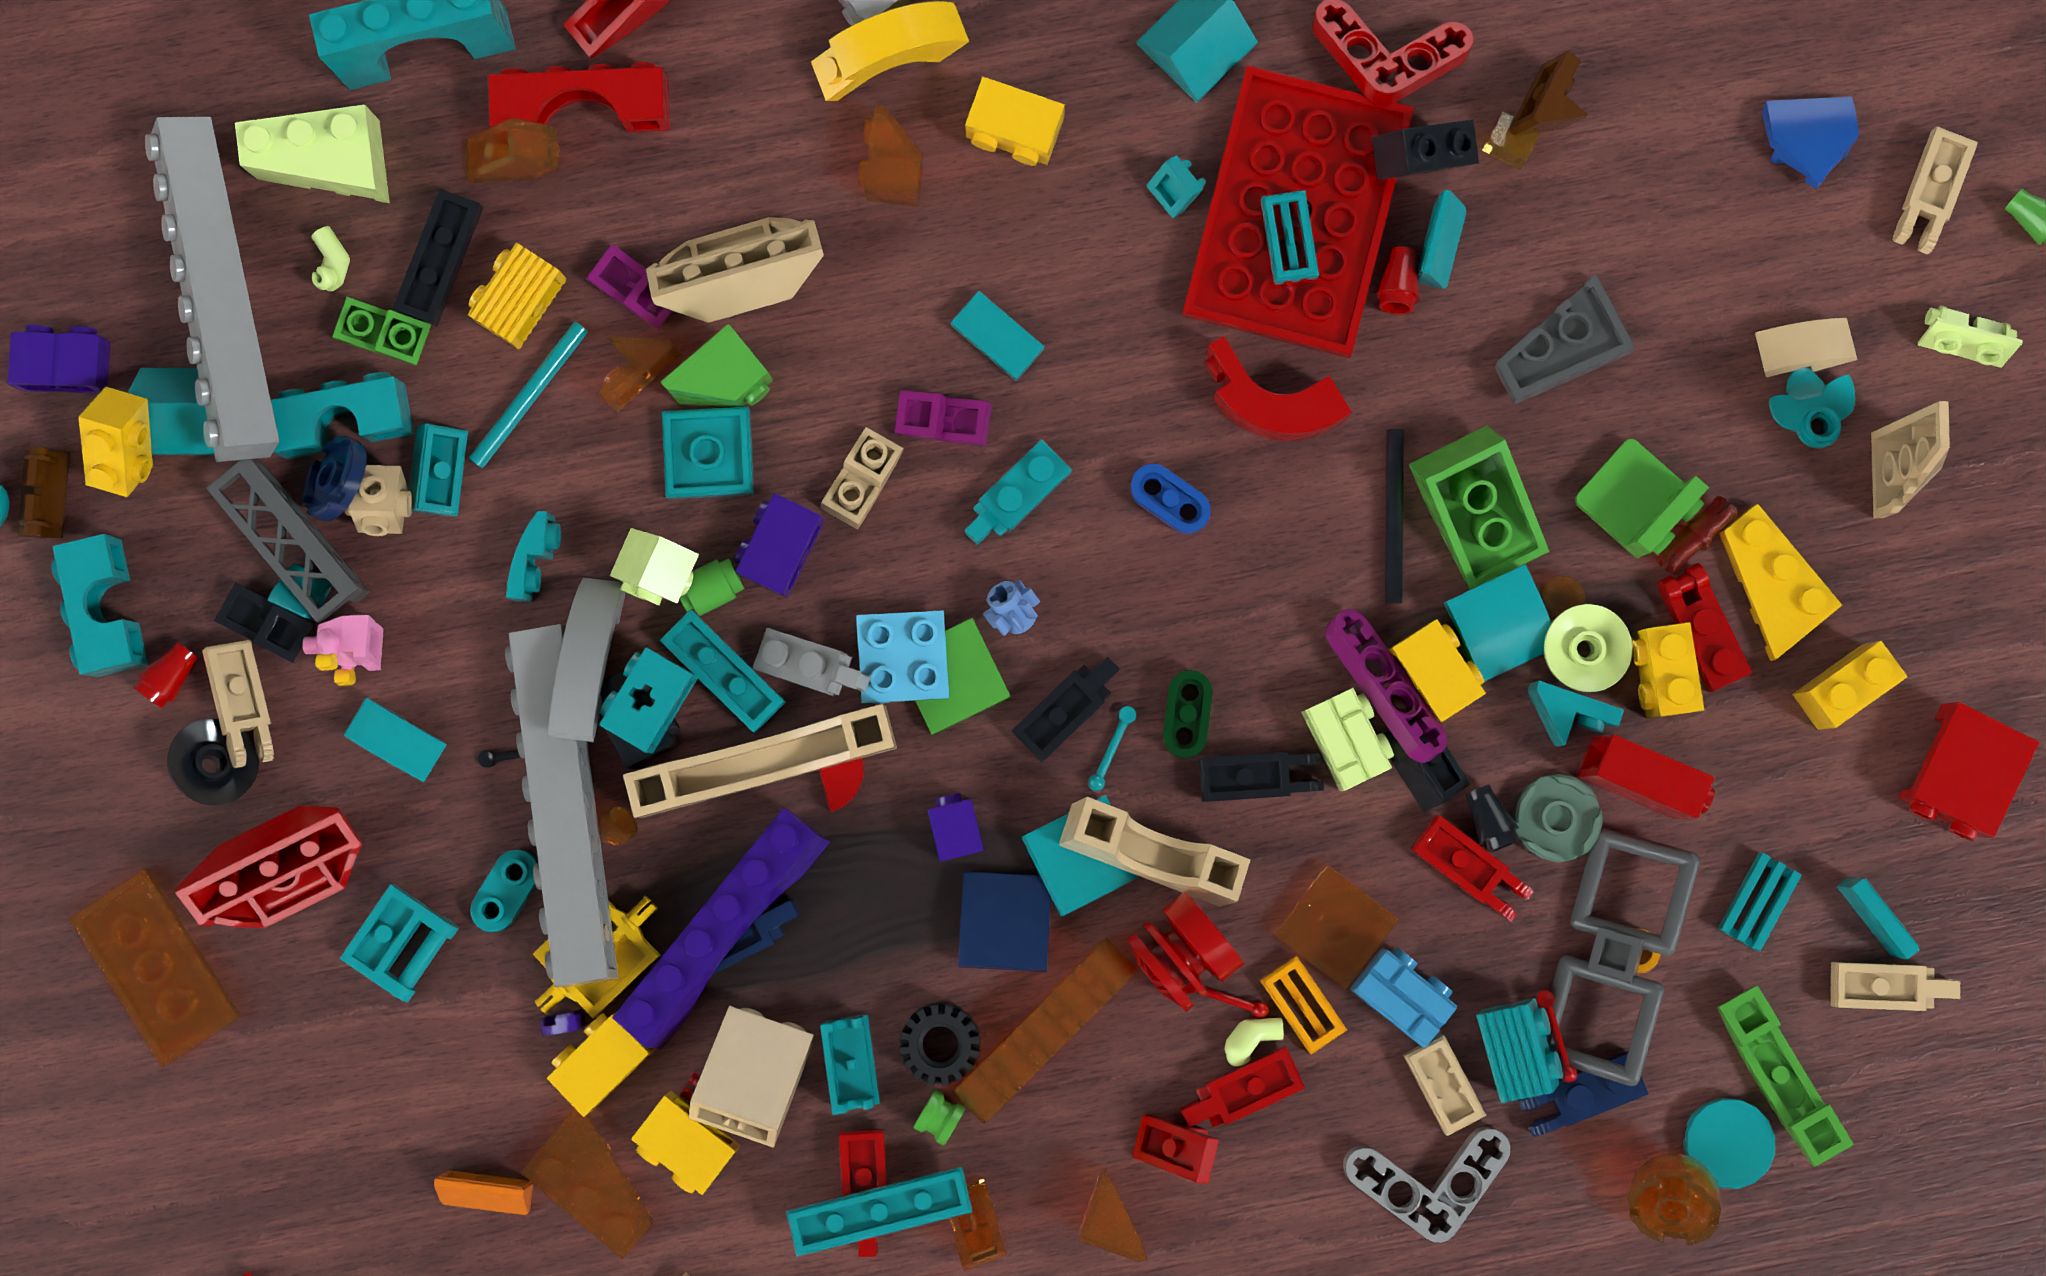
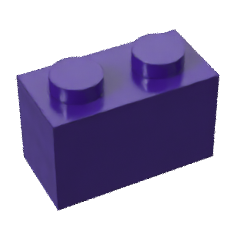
M774 493L770 502L762 501L754 516L753 524L757 525V528L751 540L744 539L736 552L734 563L738 564L735 572L740 577L788 599L825 523L824 518Z

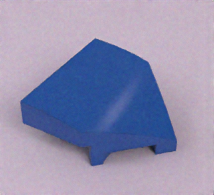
M1852 97L1766 101L1762 110L1769 146L1775 149L1770 161L1775 164L1786 163L1805 175L1807 177L1805 183L1814 189H1817L1832 169L1848 156L1852 145L1859 136Z

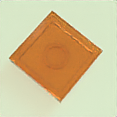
M1326 865L1275 932L1274 936L1346 990L1399 919L1329 865Z

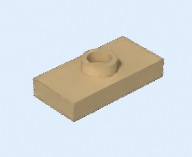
M1443 1034L1433 1038L1427 1047L1423 1048L1419 1045L1403 1054L1446 1136L1487 1116Z

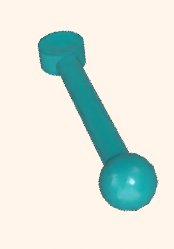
M1125 706L1119 711L1120 722L1096 774H1093L1088 779V786L1093 791H1100L1104 788L1105 773L1126 727L1136 719V711L1130 706Z

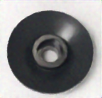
M219 719L195 721L184 727L174 737L167 753L169 776L183 795L197 803L224 805L233 802L251 788L258 774L259 758L253 741L245 731L241 732L247 761L245 766L234 768L226 746V735H222ZM204 759L212 760L216 764V771L213 773L205 771L202 767V761Z

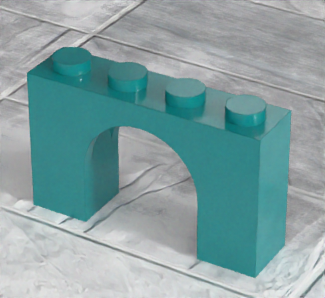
M365 0L309 14L319 58L349 90L391 80L385 51L413 40L425 38L454 39L461 42L474 59L516 49L507 10L501 0Z

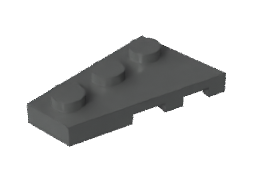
M1595 273L1584 283V286L1557 307L1555 312L1540 326L1534 328L1496 362L1495 370L1513 405L1628 356L1633 353L1635 346Z

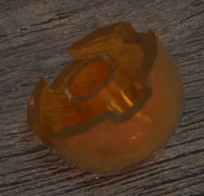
M1679 1153L1660 1154L1647 1160L1635 1172L1631 1181L1628 1194L1630 1219L1642 1233L1662 1243L1664 1237L1686 1239L1685 1245H1693L1707 1240L1717 1230L1722 1209L1718 1181L1709 1169L1695 1158Z

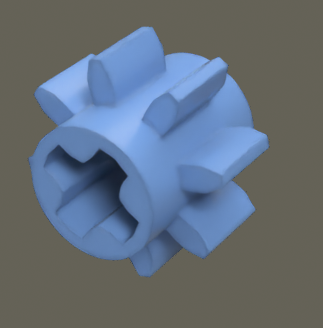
M1018 580L1015 584L1011 581L1001 582L995 585L987 595L986 601L991 608L986 610L983 615L993 628H997L1002 635L1005 636L1008 632L1021 634L1034 624L1038 615L1032 607L1039 604L1040 600L1030 587L1026 588L1021 580Z

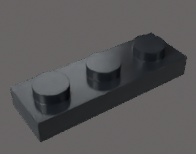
M439 189L392 308L394 311L438 327L484 207L480 203Z

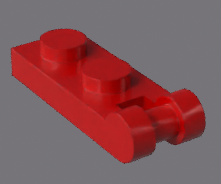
M1695 563L1685 568V573L1676 578L1668 576L1657 582L1658 590L1674 623L1690 622L1698 672L1708 692H1714L1753 673L1710 586L1708 574L1700 563ZM1692 590L1697 601L1686 606L1682 594Z

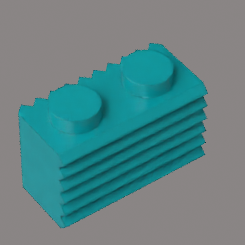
M1535 998L1482 1009L1476 1017L1500 1103L1553 1093L1559 1086V1079L1563 1078V1072L1558 1053L1556 1051L1550 1052L1546 1035L1551 1033V1028L1546 1010L1544 1008L1538 1009Z

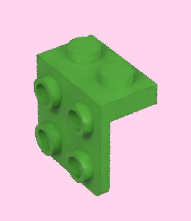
M1629 439L1614 452L1577 493L1575 503L1637 559L1652 551L1656 555L1662 552L1675 537L1671 532L1672 528L1681 519L1684 522H1688L1703 507L1704 502L1699 498L1709 487L1697 476L1683 482L1638 441Z

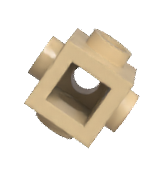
M366 465L360 488L352 502L345 509V514L352 517L358 533H365L371 536H384L387 533L402 534L404 517H410L412 513V494L408 491L401 466Z

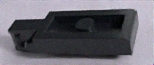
M1107 657L1092 672L1085 665L1078 671L1074 670L1012 732L1042 763L1105 703L1104 700L1111 692L1104 685L1120 668Z

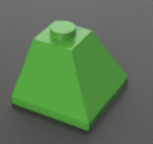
M727 324L664 378L661 383L680 405L731 408L743 407L747 403L750 406L758 403L770 391L767 385L773 379L738 334Z

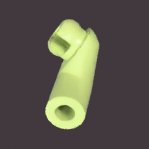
M325 226L315 231L311 237L324 256L321 266L316 269L317 272L312 273V281L316 288L320 290L334 291L344 283L350 257L331 227Z
M1282 1018L1246 1019L1241 1021L1226 1039L1224 1050L1227 1054L1228 1062L1236 1067L1244 1066L1250 1061V1055L1260 1041L1283 1040Z

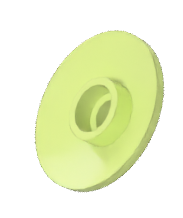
M1584 604L1565 610L1554 619L1545 636L1544 654L1550 671L1559 682L1576 691L1597 692L1613 686L1624 676L1632 658V639L1628 628L1619 616L1602 606ZM1581 641L1588 643L1590 646V653L1586 658L1580 656L1577 651V646Z

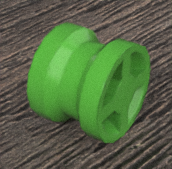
M935 1089L913 1128L919 1132L927 1131L934 1135L935 1141L944 1146L966 1107L960 1103L951 1104L945 1100L942 1092Z

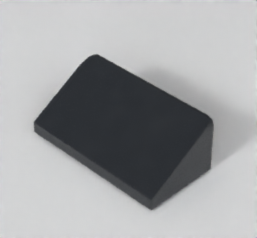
M1412 718L1408 721V724L1411 726L1416 721ZM1390 730L1384 733L1394 753V757L1390 759L1423 811H1428L1443 804L1470 785L1447 746L1431 761L1425 763L1417 762L1406 754ZM1425 736L1420 738L1424 744L1429 742Z

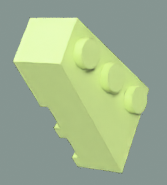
M366 105L235 123L240 166L257 180L307 189L312 187L334 191L336 194L346 196L351 194L390 203L380 120Z

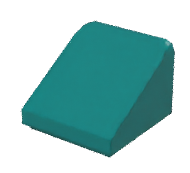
M293 563L288 570L304 572V567ZM295 577L300 585L303 586V577ZM312 578L311 598L321 608L332 584L328 579ZM280 580L270 593L268 601L302 617L315 620L286 584Z

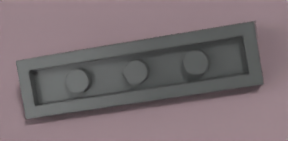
M257 458L240 460L206 488L316 622L322 623L347 601L358 603L370 593V590L263 461ZM241 476L251 486L249 505L233 504L223 492ZM259 497L266 506H258ZM239 510L248 511L247 519ZM257 512L273 513L278 519L276 538L261 537L255 530ZM286 530L295 540L286 539ZM267 544H276L275 553ZM285 545L300 546L306 553L304 572L289 571L283 564ZM314 564L322 573H313ZM295 577H303V586L300 585ZM312 578L328 579L338 591V594L321 608L311 598Z

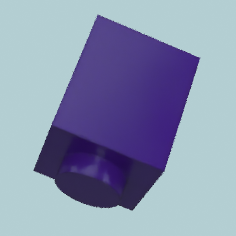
M961 793L936 798L937 807L928 809V814L940 862L984 851L972 799L963 801Z

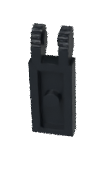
M1288 752L1198 758L1201 802L1286 797L1296 792L1324 791V781L1307 779L1302 782L1290 783L1289 765H1301L1302 767L1316 766L1318 763H1322L1321 753L1288 755Z

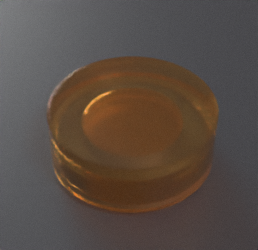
M1558 576L1548 580L1539 591L1548 615L1553 620L1565 610L1578 605H1584L1585 603L1583 587L1577 580L1568 576Z

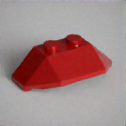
M299 805L218 845L175 888V894L201 926H213L215 923L231 927L266 928L345 889L357 854L362 846V841L338 807Z

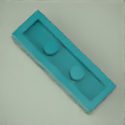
M689 610L660 640L753 733H756L786 703L693 610Z

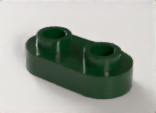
M1186 670L1180 672L1171 680L1168 687L1162 740L1167 751L1178 758H1190L1202 751L1207 742L1213 689L1209 679L1199 671ZM1185 685H1192L1197 689L1198 695L1194 701H1187L1182 697L1181 690ZM1180 728H1186L1192 733V740L1187 745L1180 744L1176 739V733Z

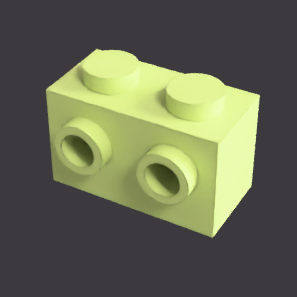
M631 528L610 576L623 582L620 590L656 605H660L662 598L678 603L680 596L685 595L692 584L693 572L691 571L699 554L663 537Z

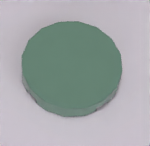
M1562 774L1539 777L1526 785L1515 800L1512 818L1520 827L1516 832L1522 846L1537 858L1552 862L1574 860L1589 852L1598 840L1603 824L1602 810L1599 808V803L1596 800L1597 797L1592 789L1579 779Z

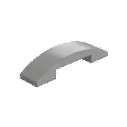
M583 578L577 589L568 616L556 669L548 725L549 737L594 742L602 705L600 692L615 624L620 622L626 592L620 590L623 582Z

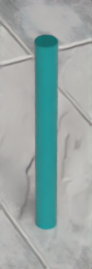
M576 321L573 322L469 457L471 461L482 469L485 467L586 336L588 331Z

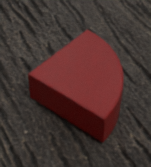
M863 758L819 769L830 812L837 811L846 806L859 791L864 777Z

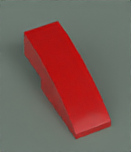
M587 0L563 26L586 54L594 58L636 30L671 0Z

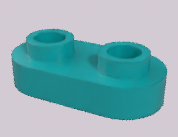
M511 850L500 856L471 904V917L478 928L486 932H498L509 928L515 922L536 888L533 867L534 864L538 863V858L534 854L526 850ZM515 863L520 865L523 870L522 877L517 881L513 880L509 875V869ZM490 902H495L499 907V914L494 919L490 918L486 913V906Z

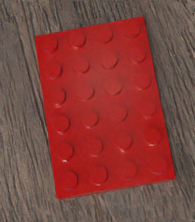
M1247 65L1182 316L1350 359L1397 179L1377 180L1372 136L1409 128L1414 107L1399 103L1388 106L1378 105L1371 102L1363 94ZM1305 190L1319 276L1317 279L1309 280L1306 278L1301 279L1299 282L1291 283V281H1286L1283 284L1274 285L1261 198L1263 196ZM1296 202L1289 203L1299 269L1307 267ZM1279 204L1273 205L1283 271H1289Z

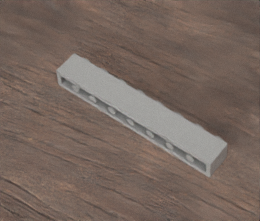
M157 117L151 134H146L145 150L148 160L155 161L157 174L153 178L154 194L157 201H163L166 215H162L161 220L164 240L171 241L174 255L170 257V272L172 280L180 282L182 296H179L178 310L181 322L188 323L191 337L187 338V355L190 364L197 365L199 379L195 381V394L199 406L205 405L208 420L204 421L203 428L207 447L214 448L216 462L271 457L279 443L211 117Z
M561 624L509 633L510 646L505 648V659L509 671L514 672L516 689L511 690V704L515 715L520 717L521 732H518L516 735V744L520 757L522 759L525 758L527 776L522 778V790L525 800L531 802L533 819L528 821V835L531 844L537 848L538 863L534 864L533 875L537 889L542 890L544 908L539 910V921L543 934H548L550 952L545 954V967L549 979H554L555 987H569L619 978L587 741L548 736L553 686L566 628Z

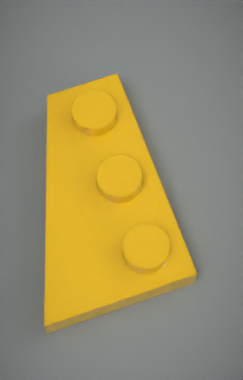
M1758 504L1750 507L1719 533L1738 582H1742L1751 604L1750 612L1755 624H1759L1767 645L1765 650L1770 661L1778 659L1842 606L1840 601Z

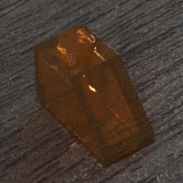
M510 118L465 139L467 182L532 180L558 170L560 147L557 143V127Z

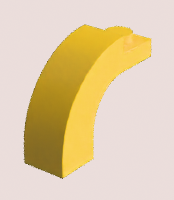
M934 1L916 3L880 13L845 29L829 40L831 48L812 60L811 64L825 100L838 101L870 78L893 67L912 62H941L969 43V39L953 2Z

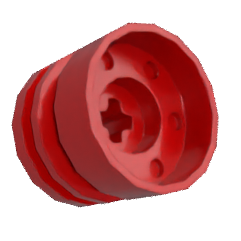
M1184 891L1162 909L1166 920L1171 926L1170 930L1164 934L1159 928L1148 921L1143 926L1154 938L1155 942L1147 948L1135 932L1126 940L1132 948L1138 966L1160 993L1182 1007L1185 1012H1188L1195 1005L1182 991L1184 987L1191 983L1202 998L1208 995V992L1199 976L1202 972L1207 970L1216 979L1224 982L1245 963L1207 915Z

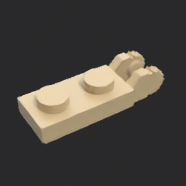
M1938 126L1931 131L1903 204L1902 210L1905 211L1897 223L1892 239L1894 242L1904 244L1910 238L1917 217L1920 216L1930 221L1920 238L1918 251L1927 255L1932 252L1937 244L1944 223L1949 221L1976 150L1977 141Z
M246 640L205 647L202 653L222 735H226V746L232 766L238 768L246 764L247 755L241 732L254 730V743L260 761H273L274 750L268 727L271 722L251 641Z

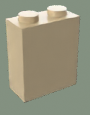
M729 1006L691 1098L689 1119L774 1148L810 1054L814 1035L807 1033L804 1028L795 1023L784 1022L781 1024L766 1019L760 1012L754 1009H737Z

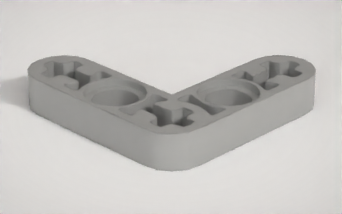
M1491 1126L1476 1128L1465 1140L1430 1190L1377 1150L1367 1145L1355 1146L1346 1153L1343 1159V1170L1347 1178L1356 1187L1426 1239L1442 1243L1450 1240L1456 1234L1503 1168L1510 1156V1143L1502 1132ZM1495 1136L1497 1139L1494 1146L1499 1151L1494 1157L1487 1154L1481 1160L1479 1165L1487 1169L1482 1176L1477 1169L1464 1161L1469 1156L1476 1162L1483 1151L1478 1146L1480 1140L1484 1138L1490 1141ZM1369 1155L1372 1156L1373 1159L1370 1164L1383 1176L1387 1168L1392 1170L1382 1180L1378 1192L1372 1190L1379 1183L1366 1173H1363L1359 1178L1355 1176L1358 1169L1353 1163L1358 1157L1366 1160ZM1459 1172H1468L1474 1178V1188L1466 1196H1457L1451 1190V1180ZM1398 1181H1405L1412 1188L1411 1200L1402 1206L1392 1204L1388 1197L1390 1187ZM1423 1195L1428 1196V1199L1422 1204L1430 1211L1438 1214L1442 1209L1445 1210L1443 1219L1447 1224L1443 1229L1434 1227L1432 1231H1429L1431 1223L1418 1211H1416L1414 1219L1408 1217L1419 1207Z

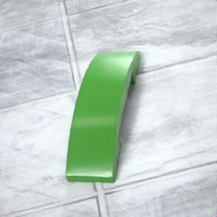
M1758 985L1719 1005L1717 1008L1726 1029L1757 1086L1810 1164L1816 1167L1853 1146L1852 1140L1830 1104H1824L1778 1028L1781 1023Z

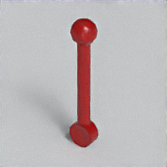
M1191 983L1182 989L1188 995L1194 992L1198 993ZM1206 987L1207 997L1251 1011L1254 1017L1258 1019L1265 1018L1269 1013V1007L1263 1001L1252 1003Z
M1544 990L1537 994L1536 1001L1540 1007L1546 1010L1549 1018L1551 1034L1562 1064L1563 1078L1561 1079L1564 1082L1571 1083L1577 1078V1070L1570 1065L1553 1010L1555 997L1550 991Z

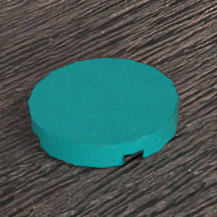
M1716 1098L1698 1107L1690 1115L1686 1124L1687 1129L1685 1131V1138H1683V1150L1689 1166L1705 1181L1721 1188L1740 1189L1756 1183L1769 1170L1775 1156V1135L1769 1120L1757 1107L1739 1099Z

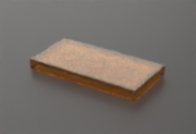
M143 869L69 918L161 1067L168 1066L242 1017L149 869Z

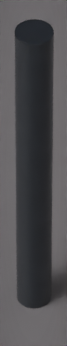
M1389 429L1386 436V604L1403 603L1404 430Z

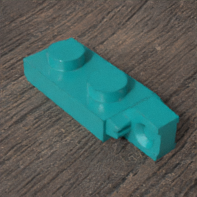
M1041 439L979 499L980 502L973 508L979 516L964 530L965 534L978 546L993 530L1000 537L1007 531L1011 532L1072 473V469Z

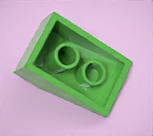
M1486 425L1409 464L1422 498L1470 590L1550 552L1506 440Z

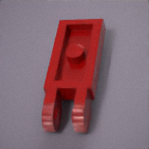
M1435 814L1410 847L1412 852L1479 903H1485L1510 922H1512L1517 913L1508 903L1492 894L1498 883L1502 881L1514 894L1527 900L1534 892L1508 871L1510 869L1508 866L1439 814Z

